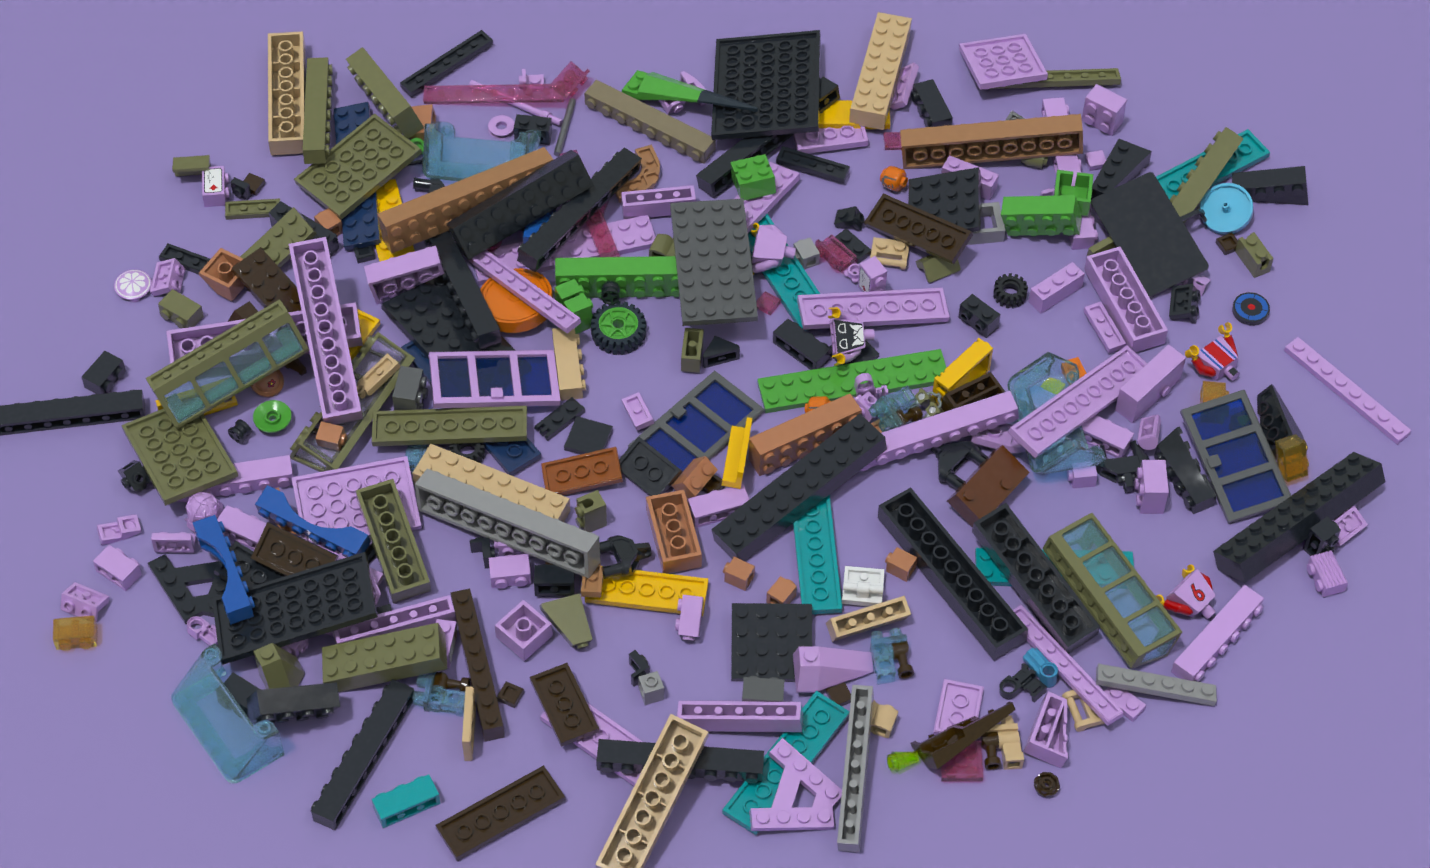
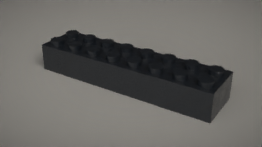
M569 150L449 221L446 225L462 255L467 259H471L594 185L579 154Z
M1007 503L974 522L972 528L974 536L1044 629L1068 654L1098 635L1100 625Z

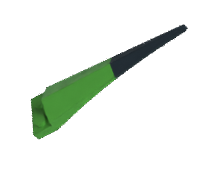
M637 70L622 89L623 93L637 100L688 101L758 112V107L655 72L646 73Z

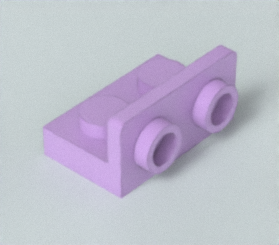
M175 258L157 262L150 293L153 296L169 293L172 289L180 293L185 274L183 265Z
M1355 505L1332 520L1341 529L1336 546H1341L1368 525Z
M186 532L152 533L151 541L154 552L194 553L196 535Z
M74 582L62 593L60 609L95 623L98 612L109 603V596Z

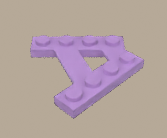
M782 738L768 754L784 768L771 808L750 809L751 831L833 830L834 818L832 807L842 797V789ZM800 783L815 796L812 807L792 808Z

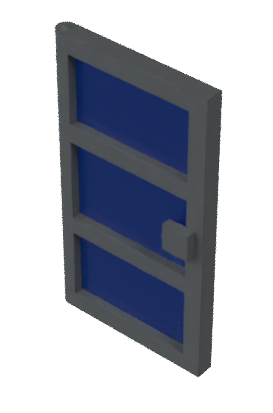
M714 370L655 421L654 424L641 433L639 437L683 472L693 459L706 456L710 460L729 443L732 426L745 428L747 417L753 418V422L765 410ZM633 440V441L628 445V448L632 445V443H633L635 440Z
M1245 390L1209 400L1180 411L1228 524L1268 512L1291 496Z

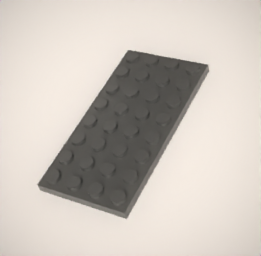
M744 198L670 203L682 326L758 321Z

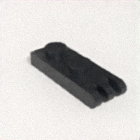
M571 397L537 423L534 429L540 431L539 433L542 436L545 435L544 438L549 441L575 421L576 416L580 417L584 414L585 408Z

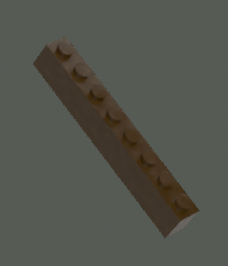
M469 588L450 592L471 687L474 688L476 708L484 742L505 738L504 726L471 590Z

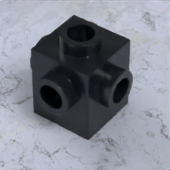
M133 460L118 470L122 477L121 483L125 489L140 492L147 487V483L151 482L140 461Z

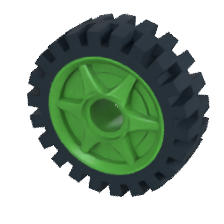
M620 301L616 305H602V309L598 308L591 319L592 339L595 345L599 346L600 350L603 351L605 349V352L608 354L613 351V355H617V352L625 355V351L628 354L632 353V348L637 350L638 345L641 346L646 337V319L643 312L638 307L635 309L633 304L628 306V302H624L623 305H621Z

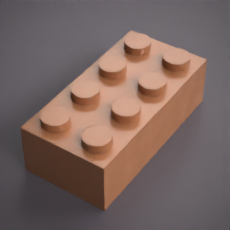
M679 490L646 497V511L662 572L669 574L702 567V553L685 491Z

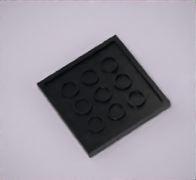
M979 167L909 179L908 204L972 232L981 231V171Z
M732 603L731 681H743L744 677L757 676L767 679L775 677L785 680L784 682H795L793 653L798 647H812V604Z

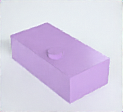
M1168 344L1120 388L1115 411L1131 423H1134L1162 396L1165 397L1170 392V389L1181 379L1186 357Z

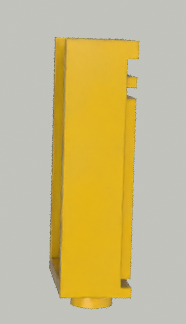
M978 338L977 342L975 341L944 370V373H940V377L937 375L934 378L933 392L935 394L939 392L942 395L940 398L941 402L946 393L985 375L990 370L993 353L991 345ZM932 395V397L936 401V404L939 405L938 396Z

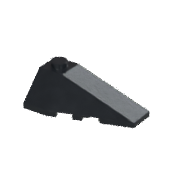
M1271 384L1257 395V414L1260 415V425L1274 457H1292L1307 444L1274 385ZM1258 440V446L1261 451V454L1264 459H1267Z

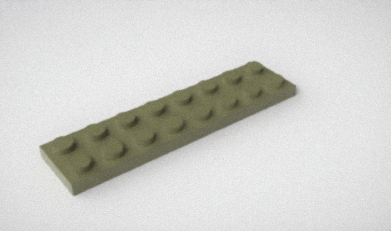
M527 406L373 411L372 446L527 441Z

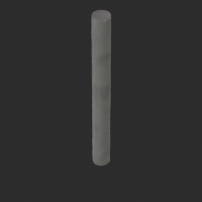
M570 98L554 150L555 156H560L576 103L574 98Z

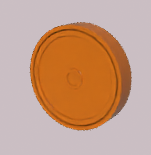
M514 269L553 298L551 285L542 274L530 269ZM491 277L480 289L501 332H525L539 326L547 319Z

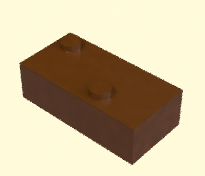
M1001 445L985 459L947 502L973 528L974 522L995 510L1030 472Z

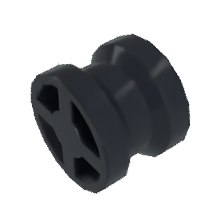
M607 281L602 285L601 300L603 303L608 305L616 304L620 299V286L613 281Z
M241 419L235 422L234 427L228 429L229 436L240 444L244 442L246 436L252 433L251 427Z

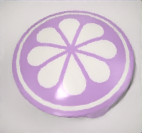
M128 270L117 277L114 288L121 298L131 302H138L141 297L150 291L152 281L150 276L144 271Z

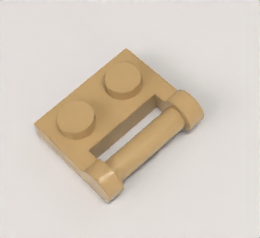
M873 237L870 258L876 256L882 265L900 267V269L906 270L909 245L899 240Z
M1074 690L1062 694V697L1067 699V705L1074 719V727L1077 732L1084 731L1089 727L1105 724ZM1074 699H1080L1087 719L1082 720Z

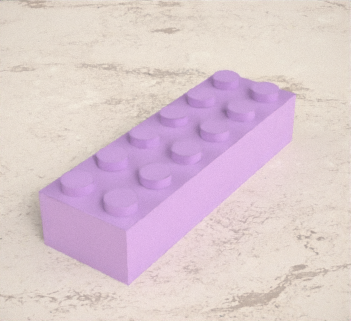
M1116 247L1087 256L1084 270L1112 321L1126 342V346L1128 345L1136 353L1165 344L1168 329L1122 248Z

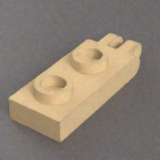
M387 353L358 380L356 386L358 396L363 399L367 395H372L400 368V364Z

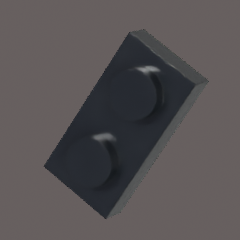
M847 228L833 237V243L857 264L871 255V249Z

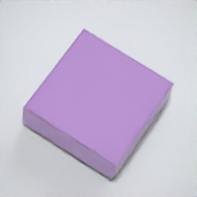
M1103 150L1085 153L1089 170L1102 169L1106 161Z

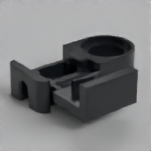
M1025 663L1021 664V670L1014 676L1008 675L999 685V693L1004 699L1015 698L1022 692V688L1024 691L1030 692L1033 702L1037 701L1047 692V686L1036 678V672L1033 669L1028 670V665ZM1005 686H1012L1014 690L1012 692H1005L1003 688Z

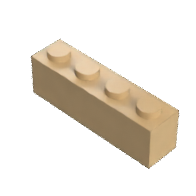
M560 328L552 329L560 401L569 400L571 397L583 399V391H586L585 379L581 380V375H584L583 364H579V360H582L581 349H577V345H580L579 334H575V328L569 333L564 332Z
M901 596L830 618L826 622V626L833 642L904 620L911 615L905 596Z

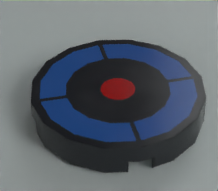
M1246 292L1235 298L1232 312L1239 322L1243 324L1249 323V325L1254 326L1266 321L1270 312V305L1262 295Z

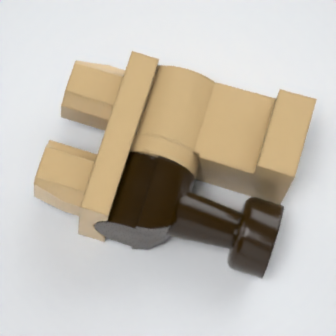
M1008 715L1001 721V724H996L979 737L981 747L986 750L988 757L984 760L985 769L996 770L1001 767V760L999 757H996V749H1001L1004 770L1022 769L1024 755L1020 745L1018 723H1014L1012 716Z

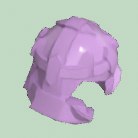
M198 492L188 499L185 507L188 518L184 520L187 522V527L195 532L192 522L216 515V518H218L224 510L223 504L211 493Z

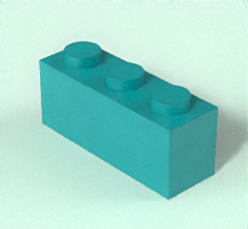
M429 774L419 776L410 783L398 785L389 792L379 793L372 799L373 809L382 828H386L441 804L439 793Z

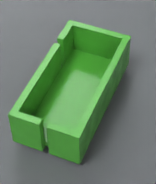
M1076 195L1003 197L1001 217L1008 236L1060 235V233L1070 236L1080 234L1082 215Z

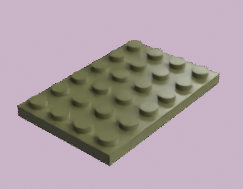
M374 113L330 149V156H327L326 163L310 165L294 178V181L300 188L342 220L421 155L422 151L421 148Z
M192 397L182 401L183 405L194 400V398ZM163 409L121 425L124 434L165 506L238 477L236 468L204 414L177 430Z

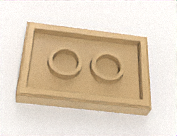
M466 687L462 733L464 761L473 760L476 717L473 687Z

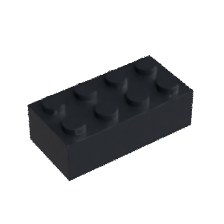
M337 682L256 690L246 698L249 722H256L257 725L268 724L271 720H276L277 723L288 722L291 718H296L297 721L308 720L310 716H316V719H323L329 717V714H333L340 707Z

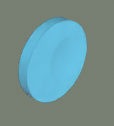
M1222 183L1212 187L1205 193L1200 203V209L1204 210L1205 217L1207 218V221H1203L1208 229L1218 234L1227 235L1239 232L1248 225L1253 216L1254 207L1250 194L1243 187L1234 183Z

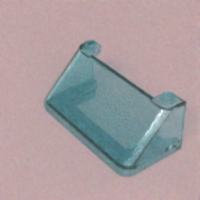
M437 121L426 123L424 127L423 173L427 178L435 177L440 180L451 181L463 180L537 150L541 140V130L520 132L516 140L505 142L455 137V128L449 122Z
M1047 352L1014 374L1009 379L1007 387L1008 391H1011L1018 407L1019 419H1017V422L1079 379L1077 364ZM1082 425L1052 444L1048 450L1037 458L1033 457L1026 450L1032 471L1041 475L1096 466L1106 460L1102 448L1098 446L1088 448Z
M214 643L202 651L173 691L171 700L178 713L224 778L229 783H238L284 756L279 731L275 725L268 720H263L253 725L222 682L221 678L226 675V671L220 662L222 660L221 651Z

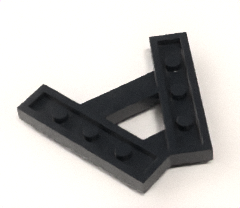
M166 554L148 562L150 570L185 625L191 617H201L203 615L214 617L212 599L223 596L227 584L225 580L214 574V570L220 561L174 568ZM212 582L207 595L193 597L186 587Z

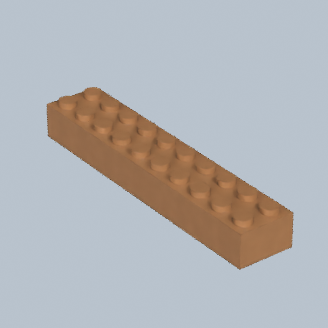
M1081 114L900 130L903 169L943 166L949 155L968 163L1083 154Z
M543 147L380 212L377 216L383 242L392 254L449 231L446 223L554 159L546 148Z

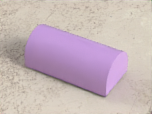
M1158 414L1141 418L1137 441L1140 447L1145 450H1152L1158 444L1161 418Z

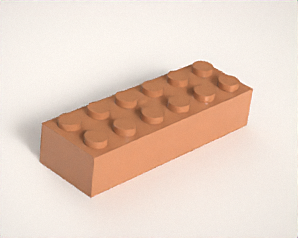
M851 393L750 437L748 460L759 476L769 474L779 467L787 466L797 459H802L854 417L861 414L862 410Z

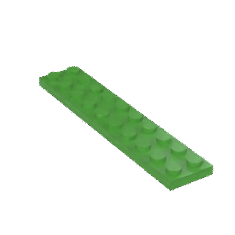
M941 349L758 378L757 384L765 413L805 407V404L808 403L811 397L826 396L830 401L850 393L853 397H856L855 378L862 373H869L872 376L875 388L887 385L888 392L893 393L933 386L934 378L937 375L940 377V373H944L947 367Z

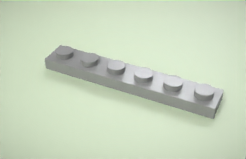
M1098 664L1096 667V685L1214 706L1217 702L1216 685L1104 664Z

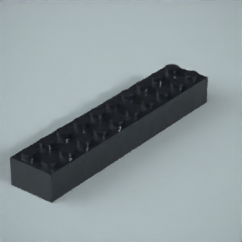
M858 414L712 528L714 541L732 559L736 557L746 561L886 451L885 436L861 414Z
M1352 452L1215 549L1213 553L1218 570L1244 583L1307 539L1310 528L1327 516L1331 520L1335 519L1384 484L1386 481L1382 463Z
M911 487L879 505L877 518L904 551L917 557L916 566L993 660L1026 641L1028 628Z

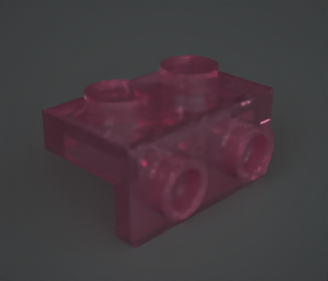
M570 61L549 87L564 100L569 95L573 97L579 90L577 86L579 84L582 86L588 80L586 75L590 70L587 69L583 72Z
M832 234L822 242L819 239L815 241L820 257L826 259L833 269L836 268L839 272H843L857 260V256Z

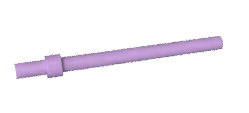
M471 80L469 86L535 116L550 117L553 124L562 125L563 120L553 116L551 112L539 110L474 80Z

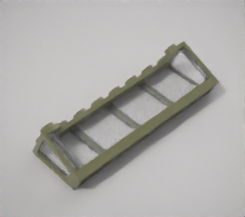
M379 332L374 337L370 335L359 350L361 353L360 357L355 356L351 361L356 386L358 380L387 353L400 366L409 367L415 358ZM400 368L372 395H367L363 399L359 397L363 419L335 424L343 426L347 434L346 443L341 446L340 451L317 445L315 438L321 421L324 422L321 411L320 413L315 412L310 419L312 422L311 426H305L290 447L292 451L290 459L319 472L338 469L372 421L373 411H378L394 389Z

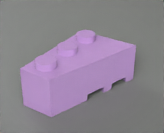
M1049 691L1041 702L1023 751L1059 768H1062L1068 759V752L1066 751V742L1068 741L1066 734L1067 699Z

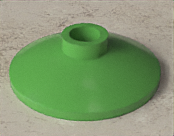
M269 400L261 403L253 413L255 426L266 433H276L285 429L292 418L288 405L278 400Z

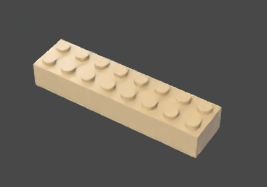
M877 13L850 108L849 123L884 130L909 40L912 18Z
M303 31L268 33V142L271 155L303 153L306 90Z
M433 444L429 445L412 473L414 486L426 469H430L450 478H455L465 484L472 485L480 490L490 492L498 497L506 498L513 503L523 505L536 512H541L546 516L559 519L562 522L566 520L570 513V498Z
M670 714L595 864L596 868H644L709 737L708 731Z

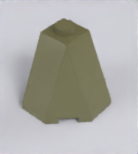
M580 593L540 604L539 607L542 613L571 647L577 646V649L589 646L588 643L593 639Z
M274 643L254 651L259 676L266 689L298 686L300 681H302L305 673L296 656Z

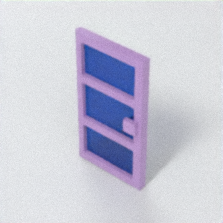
M554 350L429 352L434 408L560 406Z

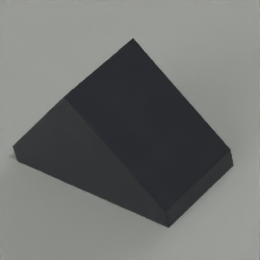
M714 336L703 354V367L708 368L740 359L739 345Z

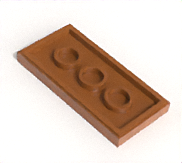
M617 447L541 463L545 489L562 496L623 482Z

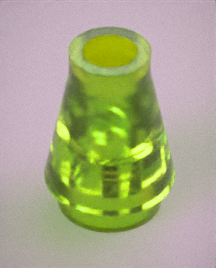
M916 751L892 752L887 755V764L891 771L895 770L898 772L919 763V756Z

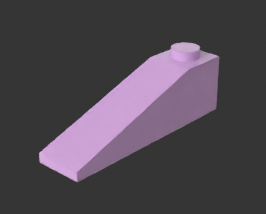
M813 646L798 647L793 653L796 693L820 692L831 686L873 673L871 652Z

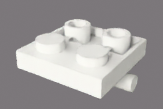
M845 566L842 604L872 606L882 603L885 569Z

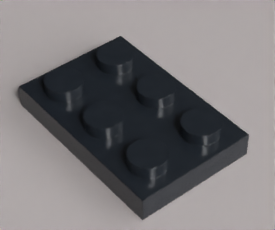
M639 436L619 459L621 472L650 496L664 494L682 473L681 469Z
M237 541L229 549V551H234L237 559L235 566H240L243 577L240 579L242 582L246 581L248 588L285 576L251 559L253 551ZM220 562L214 570V574L227 582V570Z

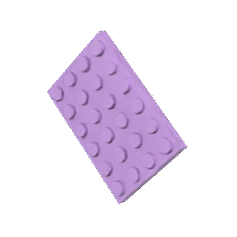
M407 456L292 477L298 515L311 524L325 528L352 526L369 536L357 502L355 490L394 479L411 530L422 529ZM302 534L303 539L312 542L308 536ZM321 542L317 544L321 547H325V544Z

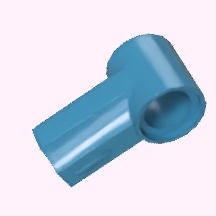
M1037 648L1028 650L1023 656V661L1030 669L1036 672V676L1047 688L1054 687L1057 683V666L1049 662Z

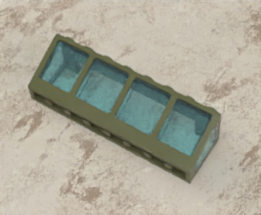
M279 299L145 379L177 430L310 350L288 310Z
M1090 513L1050 535L1042 549L1100 625V628L1128 666L1132 669L1167 657L1181 636V629L1095 515Z

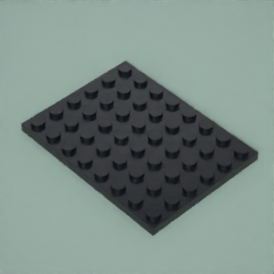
M820 30L716 39L713 92L758 107V112L713 104L712 140L819 132Z

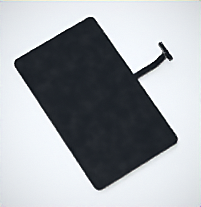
M1148 172L1091 200L1093 209L1116 247L1122 248L1149 297L1208 270L1209 264L1183 221L1197 214H1200L1203 221L1206 222L1207 218L1205 217L1204 210L1199 207L1180 217L1154 173Z

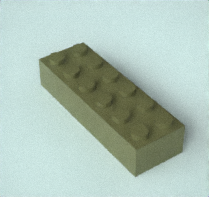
M363 47L346 58L349 64L347 68L352 75H356L354 79L357 84L362 86L367 96L371 95L369 97L375 106L379 105L377 107L383 116L387 115L385 118L391 126L395 125L394 129L409 139L424 128L411 105Z
M394 479L355 490L357 502L392 602L395 603L431 591L430 580Z
M433 623L322 647L323 684L337 682L338 692L389 682L392 679L399 680L446 670V634L439 623Z

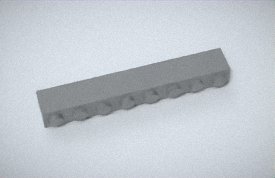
M852 685L837 839L838 851H860L874 699L873 686Z

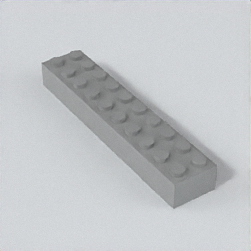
M426 469L415 483L417 506L421 512L486 538L489 537L491 540L501 542L511 548L586 578H590L600 564L599 536L592 532L584 531L574 525H569L559 519L546 516L541 512H536L523 505L513 503L506 498L498 497L490 492L480 490L472 485L465 484L455 478H450L430 469Z

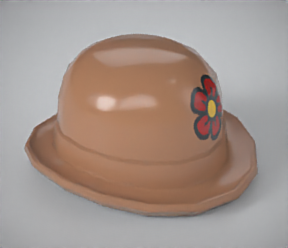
M278 369L251 385V388L258 395L264 397L275 396L283 388V374Z

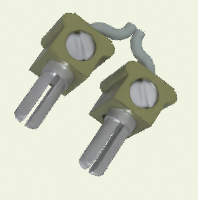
M920 388L919 392L914 396L916 398L915 402L906 409L908 412L912 407L923 405L926 407L927 413L922 419L943 413L940 400L942 395L939 392L935 394L932 391L927 392ZM931 394L933 396H938L939 405L936 404V401L931 396Z

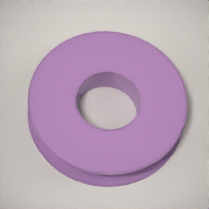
M505 115L495 116L488 123V131L494 138H509L514 133V121ZM505 125L506 128L501 130L497 126Z

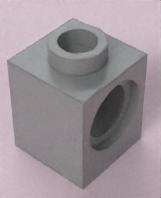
M811 238L802 239L794 243L793 248H796L795 256L804 270L819 265L820 253Z
M658 671L638 677V688L645 705L664 700V686Z

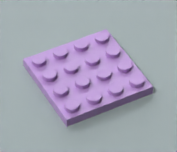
M1026 34L959 44V51L980 90L1047 80L1048 73Z

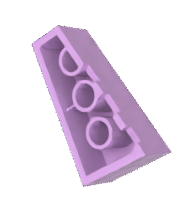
M436 246L364 266L368 285L376 304L382 303V299L388 296L390 298L397 296V292L403 289L408 291L414 288L418 282L425 283L444 274Z

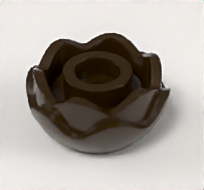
M1051 772L1040 773L1034 779L1035 790L1045 797L1055 795L1060 788L1058 777Z

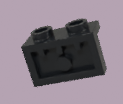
M1193 283L1172 287L1169 310L1171 320L1189 318L1192 324L1196 323L1197 316H1199L1198 301L1201 300V295Z

